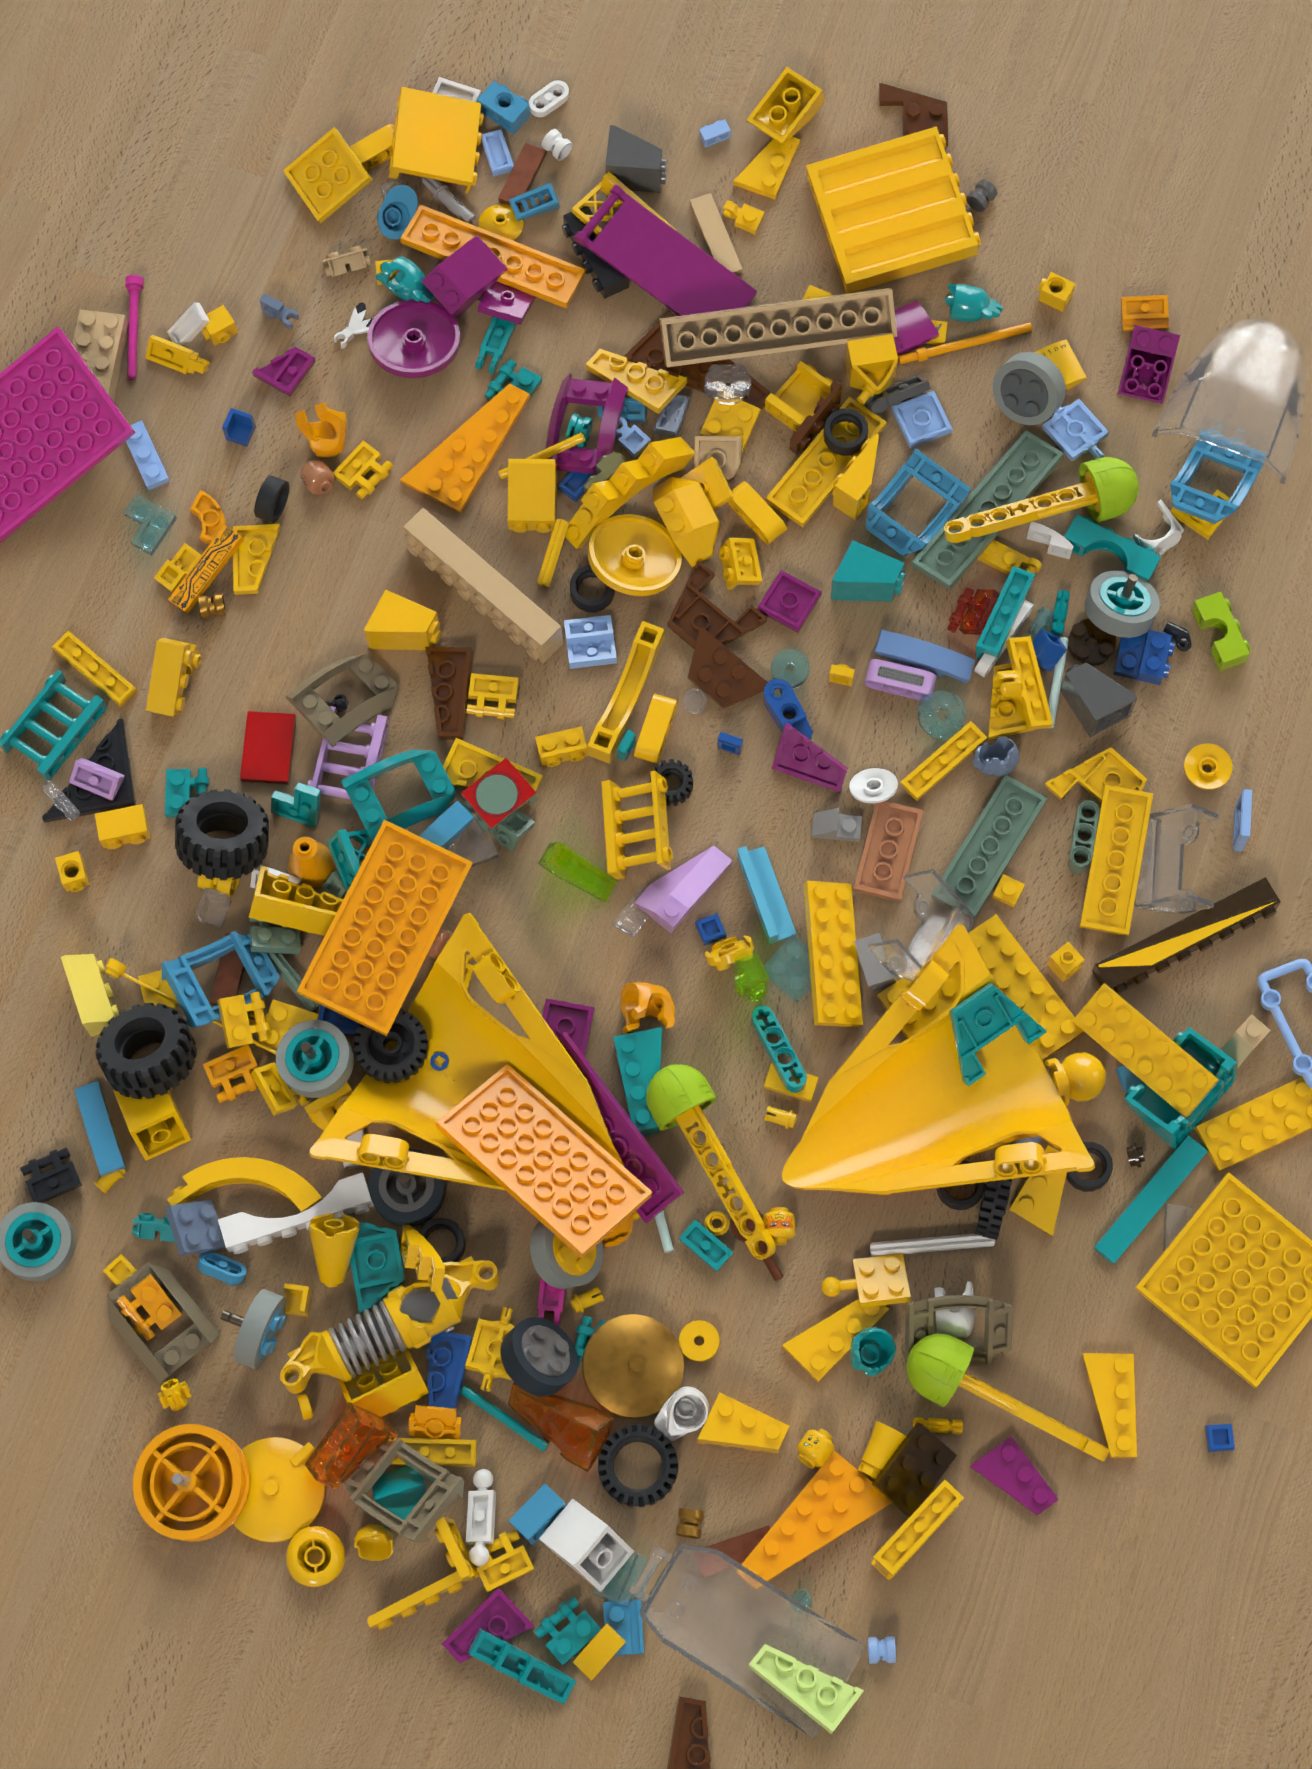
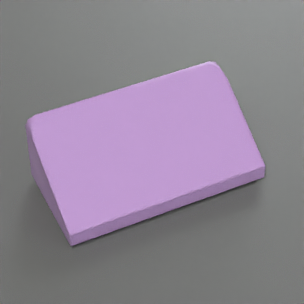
M81 758L75 761L69 783L107 799L114 800L125 775Z

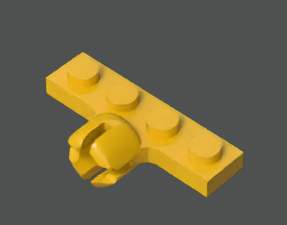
M1031 636L1009 638L1006 641L1012 670L998 671L993 677V689H1000V691H995L994 695L1000 700L1017 699L1021 702L1028 730L1050 728L1053 725Z

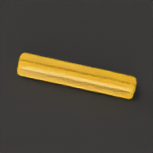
M556 519L538 575L537 584L543 587H549L567 533L569 522L563 519Z

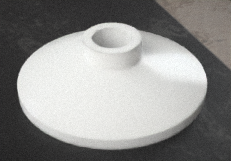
M880 768L866 769L857 773L851 779L850 793L858 801L880 803L890 799L896 793L898 781L896 776L888 770Z

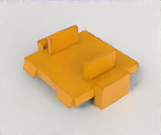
M416 1405L415 1413H411L409 1418V1436L423 1439H460L462 1417L456 1418V1408Z

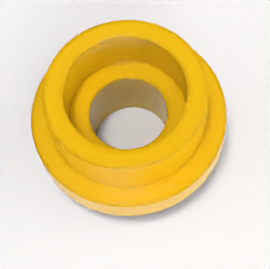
M713 1211L706 1216L704 1225L714 1236H722L728 1231L730 1222L725 1213ZM719 1220L722 1226L714 1228L712 1226L713 1221Z

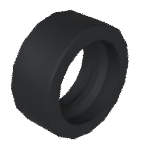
M849 408L832 412L824 425V442L828 449L841 456H850L861 451V447L868 439V423L864 416L858 411ZM840 422H850L859 428L860 434L857 440L851 443H843L833 437L832 429L835 424Z
M271 475L265 479L260 487L254 506L256 517L271 523H275L279 519L289 495L290 486L288 481Z
M586 565L579 568L573 574L570 580V596L573 603L579 609L585 612H599L611 604L614 598V589L605 584L606 592L601 598L596 600L582 598L578 592L580 582L589 577L598 578L591 566Z
M1083 1142L1088 1153H1093L1101 1159L1103 1163L1102 1174L1098 1179L1085 1181L1080 1179L1075 1171L1067 1172L1066 1179L1078 1190L1093 1192L1102 1188L1108 1182L1113 1170V1160L1109 1152L1102 1145L1095 1142Z
M963 1160L959 1165L969 1164L972 1162ZM985 1182L975 1183V1191L967 1199L959 1200L949 1195L946 1187L937 1188V1194L942 1203L949 1208L967 1210L975 1206L982 1198Z
M446 1218L432 1219L424 1224L419 1233L426 1240L431 1232L440 1228L448 1229L454 1234L456 1247L450 1255L442 1257L441 1260L443 1263L458 1262L463 1256L466 1246L464 1233L459 1225Z

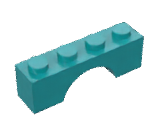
M1078 514L1064 535L1073 545V553L1083 557L1094 550L1112 552L1121 560L1125 572L1132 573L1148 583L1161 559V556L1154 550L1143 548L1137 545L1134 540L1127 537L1123 538L1115 534L1112 529L1101 527L1095 524L1089 517H1081Z

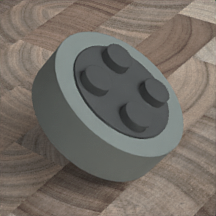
M1021 352L1012 356L996 372L992 386L995 401L1001 411L1011 420L1024 425H1037L1048 420L1062 405L1066 392L1064 378L1058 367L1047 357L1034 352Z

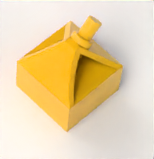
M893 334L847 341L845 354L847 376L850 387L862 390V393L857 398L860 404L864 405L869 397L885 391L895 380L898 356Z

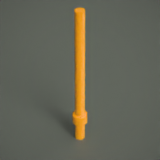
M1026 323L930 348H917L914 352L898 355V361L900 365L913 361H926L929 357L1032 332L1031 323Z

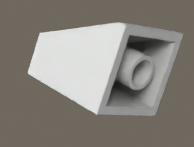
M573 1498L539 1538L555 1555L600 1592L634 1553V1550L606 1523Z

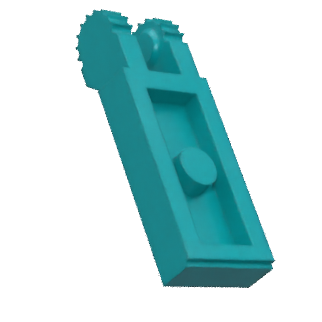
M496 317L492 318L480 346V353L475 363L476 369L480 370L484 366L486 356L490 355L493 358L489 365V373L495 374L500 359L503 358L515 330L516 323Z

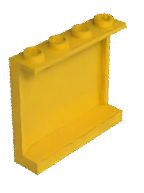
M401 87L397 98L388 177L397 179L399 173H405L464 185L465 193L468 194L471 185L475 186L477 180V172H474V166L478 165L479 152H476V146L480 145L482 135L481 132H478L484 117V113L480 112L481 103Z

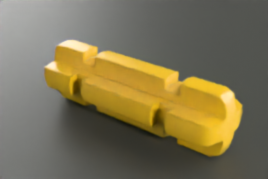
M915 1417L913 1419L912 1428L918 1422L923 1424L932 1433L948 1434V1432H951V1434L960 1435L963 1432L962 1420L952 1419V1421H949V1419L939 1418L924 1420L922 1417Z

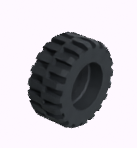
M214 789L210 790V793L205 794V792L197 794L196 798H190L181 806L175 820V849L177 850L178 858L183 861V865L189 870L192 868L193 873L199 876L201 874L205 875L207 879L211 880L213 878H220L221 881L231 877L234 880L240 878L242 874L248 875L254 871V868H258L263 863V859L266 858L268 851L269 819L263 807L259 803L256 804L257 801L250 796L247 798L244 793L238 791L233 793L228 789H224V791ZM225 830L236 833L238 836L229 839H217L206 834L212 831Z
M145 1003L144 1006L137 1004L131 1006L132 1009L126 1011L124 1009L119 1012L118 1017H113L108 1021V1026L102 1029L100 1033L101 1038L97 1040L95 1053L100 1068L115 1091H118L125 1097H130L131 1095L133 1099H142V1097L151 1099L155 1098V1095L158 1094L161 1096L167 1094V1090L175 1089L180 1085L179 1082L182 1079L185 1080L189 1075L188 1070H192L197 1049L195 1047V1040L185 1020L175 1009L158 1003L156 1006L154 1003ZM151 1043H162L151 1055L141 1059H131L140 1048Z

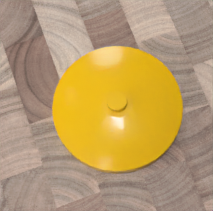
M634 514L617 515L601 522L594 529L587 549L589 564L596 576L610 588L632 596H649L667 589L675 581L682 562L681 551L673 542L667 528L655 520Z
M272 1437L255 1441L242 1449L249 1468L250 1488L246 1504L237 1520L233 1523L242 1533L258 1541L279 1543L291 1540L297 1532L310 1527L318 1518L326 1495V1482L321 1465L313 1454L299 1467H296L290 1461L304 1446L290 1439Z

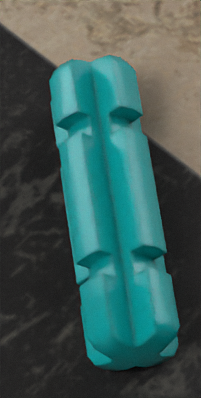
M1059 590L1057 593L1050 630L1053 635L1061 636L1064 632L1069 605L1068 601L1070 599L1069 591Z

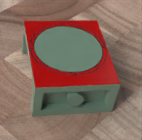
M507 758L503 759L461 792L463 799L461 804L470 813L473 812L478 817L476 822L484 832L489 830L493 836L497 833L495 827L527 802L532 806L538 801L537 792Z

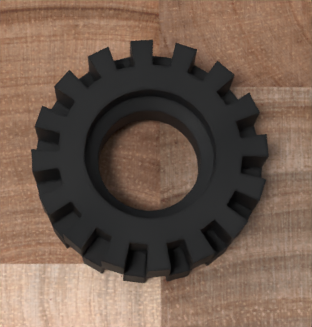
M669 759V763L663 760L660 766L657 764L655 770L652 771L658 772L664 778L668 775H675L681 781L678 789L665 792L666 806H669L670 803H673L674 806H678V802L684 803L685 798L689 799L693 791L691 770H688L686 764L683 766L682 761L678 760L675 763L674 759Z

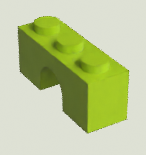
M1221 591L1195 600L1191 610L1200 630L1214 627L1219 629L1224 636L1223 639L1215 641L1210 650L1219 672L1245 663L1251 651L1250 645L1246 639L1243 640L1240 633V623L1231 614L1229 600L1224 598Z

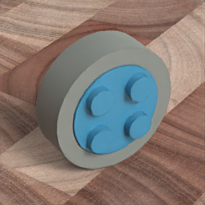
M262 1289L251 1303L245 1318L223 1310L220 1317L221 1320L241 1327L233 1352V1360L235 1362L257 1370L262 1366L268 1354L274 1353L278 1343L276 1337L279 1330H282L287 1319V1315H284L286 1310L285 1297Z

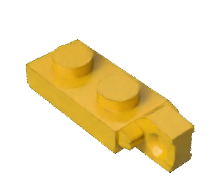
M155 335L149 337L145 358L184 374H194L195 371L204 374V372L209 370L210 365L209 361L199 358V354L191 349Z

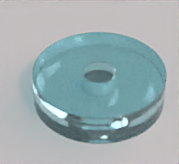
M788 649L781 651L772 661L771 674L773 679H783L792 688L801 686L809 675L808 659L797 650ZM792 666L794 671H787L786 668Z

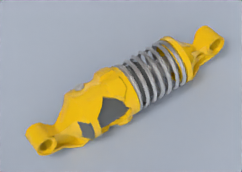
M472 1256L461 1262H444L445 1274L441 1292H432L427 1280H418L407 1287L401 1285L388 1292L387 1297L380 1301V1307L373 1304V1314L367 1309L364 1310V1319L360 1314H356L355 1319L358 1327L352 1319L348 1318L347 1325L350 1333L342 1323L338 1325L341 1337L336 1329L332 1327L322 1332H310L299 1348L287 1353L289 1360L280 1372L282 1383L289 1392L298 1394L305 1390L313 1373L329 1375L344 1382H349L353 1380L352 1378L356 1377V1373L359 1375L362 1373L356 1357L360 1359L364 1368L370 1371V1364L365 1352H367L373 1364L378 1366L379 1360L375 1350L382 1360L387 1361V1352L395 1357L396 1350L398 1349L404 1352V1350L407 1351V1347L408 1349L413 1347L419 1349L431 1342V1337L444 1330L447 1333L455 1328L454 1325L461 1322L465 1302L472 1288L491 1291L499 1286L501 1278L496 1265L491 1261H474ZM486 1272L493 1273L491 1278L482 1279L483 1274ZM299 1375L296 1382L288 1383L291 1376Z

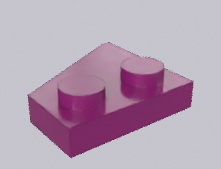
M294 347L284 355L270 360L271 363L261 369L257 367L252 373L257 379L291 397L316 360L312 355Z

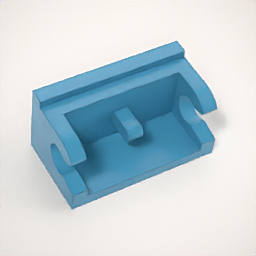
M544 1483L509 1519V1522L534 1546L567 1505Z

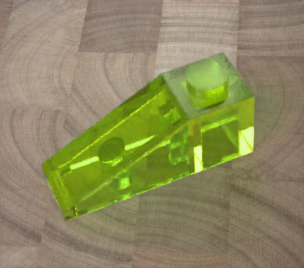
M562 842L549 843L538 862L541 867L554 876L603 902L607 901L618 882Z

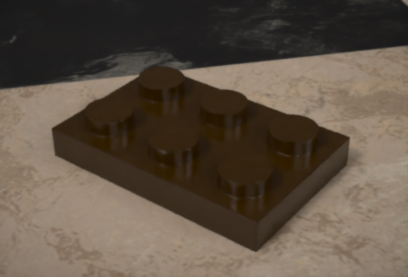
M917 1422L873 1481L872 1485L910 1517L920 1507L957 1455L923 1424Z

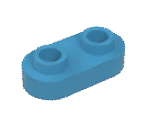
M212 1251L199 1255L197 1268L204 1275L219 1279L228 1285H238L244 1282L247 1269L242 1263Z

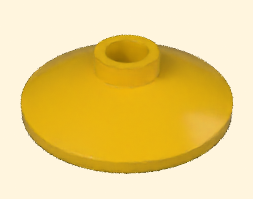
M496 204L483 211L479 218L478 227L516 241L522 234L524 221H517L510 205ZM499 219L504 220L503 222H497Z
M1205 743L1195 746L1188 752L1184 761V771L1188 780L1196 787L1205 790L1222 787L1230 779L1233 770L1229 754L1215 744ZM1203 767H1209L1211 772H1204Z

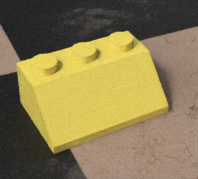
M94 954L64 955L61 957L81 1022L91 1037L99 1035L102 1029L108 1026V1021L111 1018L119 1016L117 1005H112L110 997L114 996L109 982L105 983L103 975L106 974L103 961H98Z

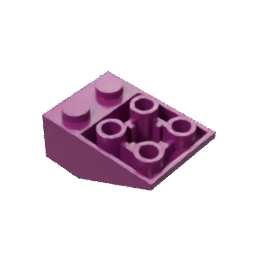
M1134 325L1118 394L1163 404L1180 335Z

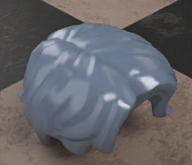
M998 737L994 745L988 746V743H985L983 746H978L977 750H975L973 765L987 776L1001 777L1002 775H1007L1019 763L1018 748L1011 739Z

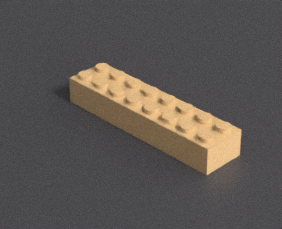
M422 508L403 526L408 551L415 557L420 556L424 560L425 566L431 571L436 570L448 586L453 585L457 588L458 594L464 600L472 601L480 614L483 616L487 614L492 619V623L496 628L501 631L504 629L509 633V638L516 645L521 644L527 649V654L532 659H539L544 664L563 645L562 629L555 620L426 509Z

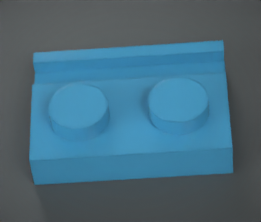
M641 1600L603 1602L604 1626L608 1623L626 1641L625 1645L614 1656L644 1654Z

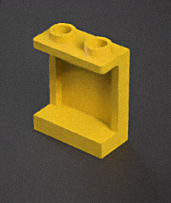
M800 361L797 364V370L776 394L770 393L765 399V410L796 432L807 416L811 415L813 417L820 398L826 399L831 393L830 385L833 381L817 373L812 365Z

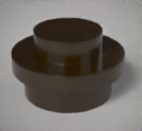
M1133 1143L1131 1147L1126 1148L1131 1167L1137 1166L1141 1168V1162L1146 1161L1142 1147H1137V1144Z

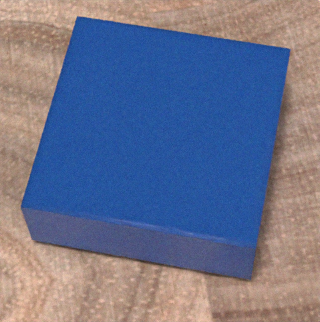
M720 732L717 747L718 749L740 755L743 748V739Z
M718 913L695 922L704 946L727 937Z
M1232 1423L1205 1426L1208 1452L1235 1450Z

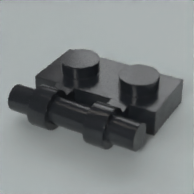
M67 1147L59 1151L57 1149L50 1151V1155L38 1160L34 1158L28 1161L29 1164L20 1167L23 1176L31 1173L34 1175V1178L25 1181L33 1202L44 1203L83 1186L72 1161L64 1165L62 1163L63 1159L71 1156ZM54 1164L55 1169L42 1174V1168Z

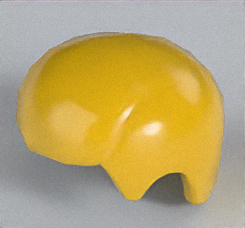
M368 1524L358 1529L354 1537V1547L358 1549L360 1558L369 1561H382L388 1559L393 1554V1535L383 1525Z

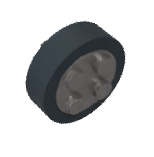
M529 1317L520 1321L507 1333L501 1343L500 1355L507 1374L517 1386L532 1395L546 1397L556 1394L574 1378L577 1372L578 1356L573 1342L563 1329L547 1319Z

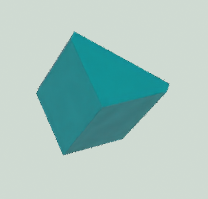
M406 1466L382 1474L373 1485L372 1491L376 1503L405 1520L427 1492L424 1476L411 1467Z

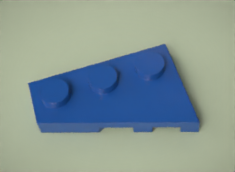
M443 1331L431 1337V1342L426 1344L429 1406L457 1409L467 1370L465 1369V1364L473 1340L472 1336Z

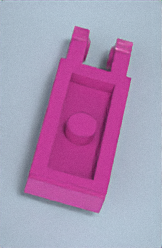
M542 1278L540 1280L537 1305L538 1317L545 1319V1312L554 1313L553 1323L560 1327L565 1289L552 1287Z

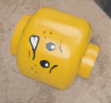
M823 1429L819 1431L808 1430L796 1446L798 1459L812 1469L815 1466H824L835 1450L834 1444L831 1441L833 1437Z

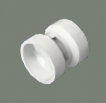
M553 129L546 134L541 146L546 151H551L553 157L561 161L569 155L573 148V143L568 139L562 138V134L557 129Z

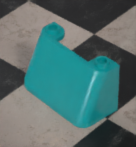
M1190 1027L1184 1033L1182 1031L1179 1032L1173 1041L1219 1079V1082L1191 1115L1185 1118L1146 1084L1144 1086L1139 1084L1136 1087L1133 1085L1125 1094V1104L1173 1149L1179 1147L1231 1088L1237 1077V1062Z

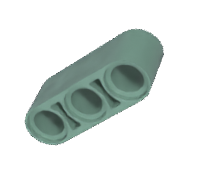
M1091 800L1082 802L1075 816L1068 867L1076 874H1082L1088 869L1093 855L1100 809ZM1089 811L1093 817L1086 818L1081 812ZM1078 834H1086L1089 840L1083 841L1079 839ZM1081 856L1086 862L1083 864L1077 863L1074 857Z

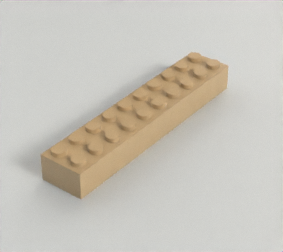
M889 288L659 319L666 367L846 344L847 341L889 334L897 337L893 291Z

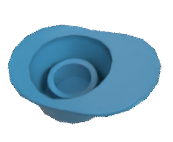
M397 185L390 189L377 211L379 229L389 239L397 240L401 238L417 210V195L409 186Z

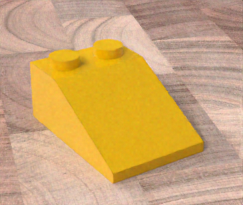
M786 67L747 118V122L784 145L814 117L824 104L823 90Z

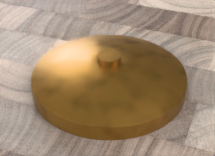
M628 1314L607 1321L589 1338L582 1356V1376L589 1394L603 1409L620 1417L641 1418L660 1411L664 1403L680 1388L683 1379L684 1359L677 1339L662 1323L644 1315Z

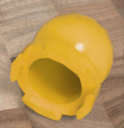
M1081 1052L1066 1057L1062 1063L1056 1058L1048 1059L1044 1062L1045 1066H1049L1048 1073L1066 1107L1069 1105L1070 1099L1077 1102H1085L1096 1098L1105 1086L1106 1071L1101 1061L1094 1055Z

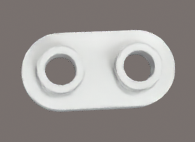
M556 80L532 95L529 99L531 114L536 117H545L564 104L569 98L567 84Z

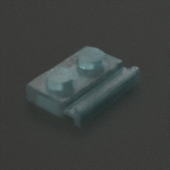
M634 1552L601 1592L596 1588L594 1589V1595L629 1608L648 1565V1557H643Z

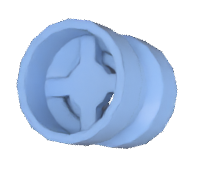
M887 1636L880 1641L876 1637H868L869 1664H877L880 1660L887 1663H896L894 1636Z

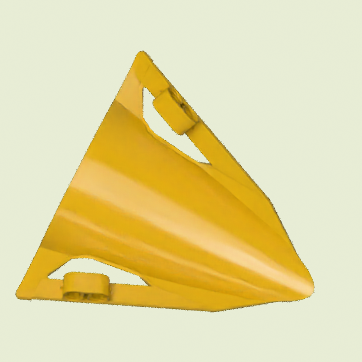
M466 913L462 916L456 930L438 956L427 979L408 1009V1012L420 1021L427 1035L428 1055L424 1060L423 1067L418 1069L417 1074L411 1075L410 1079L406 1081L404 1079L400 1080V1083H384L381 1080L379 1082L366 1074L352 1094L338 1109L309 1152L312 1158L321 1160L330 1159L505 1190L436 1128V1123L508 1064L623 1165L612 1143L587 1079L483 933L471 913ZM467 951L470 952L477 962L473 966L474 973L495 1002L499 1004L505 1003L529 1037L516 1035L470 996L464 985ZM389 1041L385 1049L393 1050L397 1047L398 1043L396 1041ZM437 1052L445 1053L449 1059L448 1067L443 1071L434 1070L430 1064L432 1055ZM437 1056L434 1064L442 1067L445 1059ZM371 1124H387L441 1148L449 1158L410 1152L409 1144L399 1138L366 1134L362 1137L361 1143L348 1141L346 1138Z
M958 924L955 926L944 942L829 1080L801 1141L788 1157L783 1167L782 1179L788 1186L802 1190H830L889 1195L899 1192L1062 1172L1092 1171L1095 1168L1094 1161L1080 1138L1068 1109L1032 1043H1025L1015 1025L975 1052L986 1075L969 1087L963 1083L949 1011L989 983L1001 991L964 925ZM960 962V994L954 1004L945 1013L902 1043L890 1044L914 1013L921 1010L948 978V972L955 963ZM1038 1136L1061 1152L1045 1154L1043 1147L1034 1142L1005 1144ZM999 1147L995 1151V1160L959 1165L966 1157Z

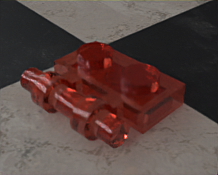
M966 588L957 600L958 606L955 612H952L949 617L950 623L947 630L955 633L958 626H960L959 630L963 634L981 635L1000 594L995 589H977L974 597H972L974 590Z

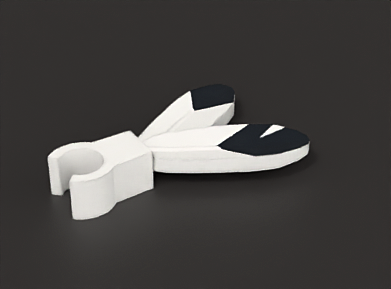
M359 303L355 307L349 326L335 334L334 343H337L339 339H344L341 342V349L347 347L348 342L354 338V334L358 335L368 332L374 318L364 320L366 315L365 303Z

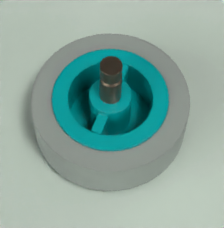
M1108 571L1098 575L1093 580L1084 606L1087 616L1099 629L1114 636L1131 638L1145 634L1152 627L1160 607V600L1156 590L1146 580L1125 571Z
M309 1020L295 1025L282 1037L276 1051V1066L282 1079L294 1092L308 1098H321L335 1093L348 1081L354 1066V1053L350 1042L335 1025L322 1020Z
M26 1203L11 1210L1 1221L0 1261L15 1276L27 1281H44L58 1275L69 1264L75 1249V1235L69 1221L56 1208L45 1203Z

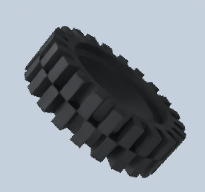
M637 1424V1426L627 1425L626 1428L616 1430V1433L610 1435L606 1443H603L598 1457V1472L604 1489L612 1498L629 1507L639 1506L640 1508L645 1507V1505L650 1504L651 1506L656 1504L655 1502L661 1501L671 1491L677 1478L678 1459L675 1448L672 1446L669 1438L663 1435V1432L657 1431L649 1425L648 1427L643 1426V1424ZM634 1442L651 1445L657 1450L662 1460V1471L658 1480L652 1486L640 1490L624 1486L614 1472L616 1455L624 1446Z

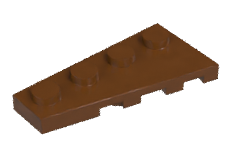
M425 647L426 655L428 656V670L431 677V691L434 699L438 737L440 740H455L456 738L463 740L473 649L471 647Z
M679 1696L667 1769H710L706 1701Z

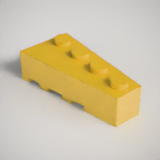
M261 865L254 889L249 918L325 936L343 899L327 892L319 894L312 889V886L305 883L301 886L288 881V876L281 873L279 876L268 872L269 868Z

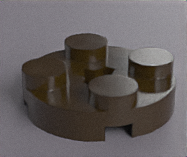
M1090 619L1074 624L1068 637V650L1071 656L1082 661V664L1087 662L1091 666L1105 663L1111 657L1116 647V636L1099 629ZM1089 638H1094L1098 642L1095 644V647H1091L1085 641L1089 640Z

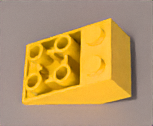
M875 434L871 440L867 439L859 456H854L849 461L847 471L844 474L840 473L833 483V506L855 521L870 501L879 440L878 434Z

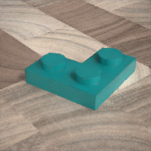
M299 782L294 789V797L275 790L271 796V813L316 828L319 822L321 790Z

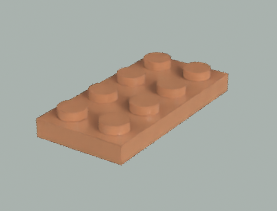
M888 801L875 803L853 891L901 903L924 810Z

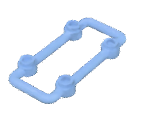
M1297 959L1261 973L1257 983L1262 993L1260 1004L1265 1010L1271 1011L1294 1058L1292 1070L1295 1074L1303 1076L1307 1086L1312 1089V1058L1302 1054L1279 1007L1281 995L1278 991L1270 989L1267 983L1269 980L1302 968L1307 976L1305 982L1306 989L1312 993V964L1306 959Z

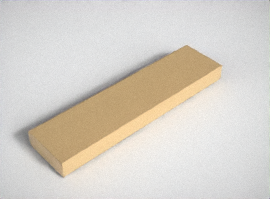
M709 193L691 199L690 206L711 257L735 275L742 273V266L712 194Z

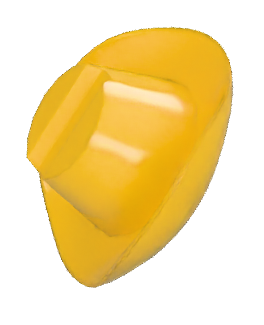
M320 1526L304 1528L294 1535L288 1545L286 1552L287 1569L292 1578L304 1586L319 1587L326 1585L341 1573L345 1564V1549L340 1538L331 1530Z

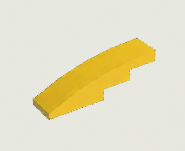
M403 1225L400 1251L405 1268L415 1269L417 1279L427 1280L432 1292H441L445 1274V1267L441 1257L418 1231L410 1225Z

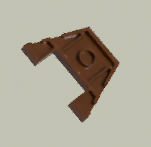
M879 83V106H903V136L937 126L939 134H943L945 137L946 147L948 146L946 101Z
M700 561L696 563L694 571L687 581L685 590L667 623L668 628L695 649L698 631L701 627L725 645L767 622V617L752 605L736 621H733L700 592L711 582L715 574Z

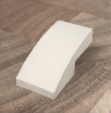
M1033 521L1030 523L1027 535L1028 540L1049 545L1047 554L1070 559L1073 545L1065 537L1042 524Z

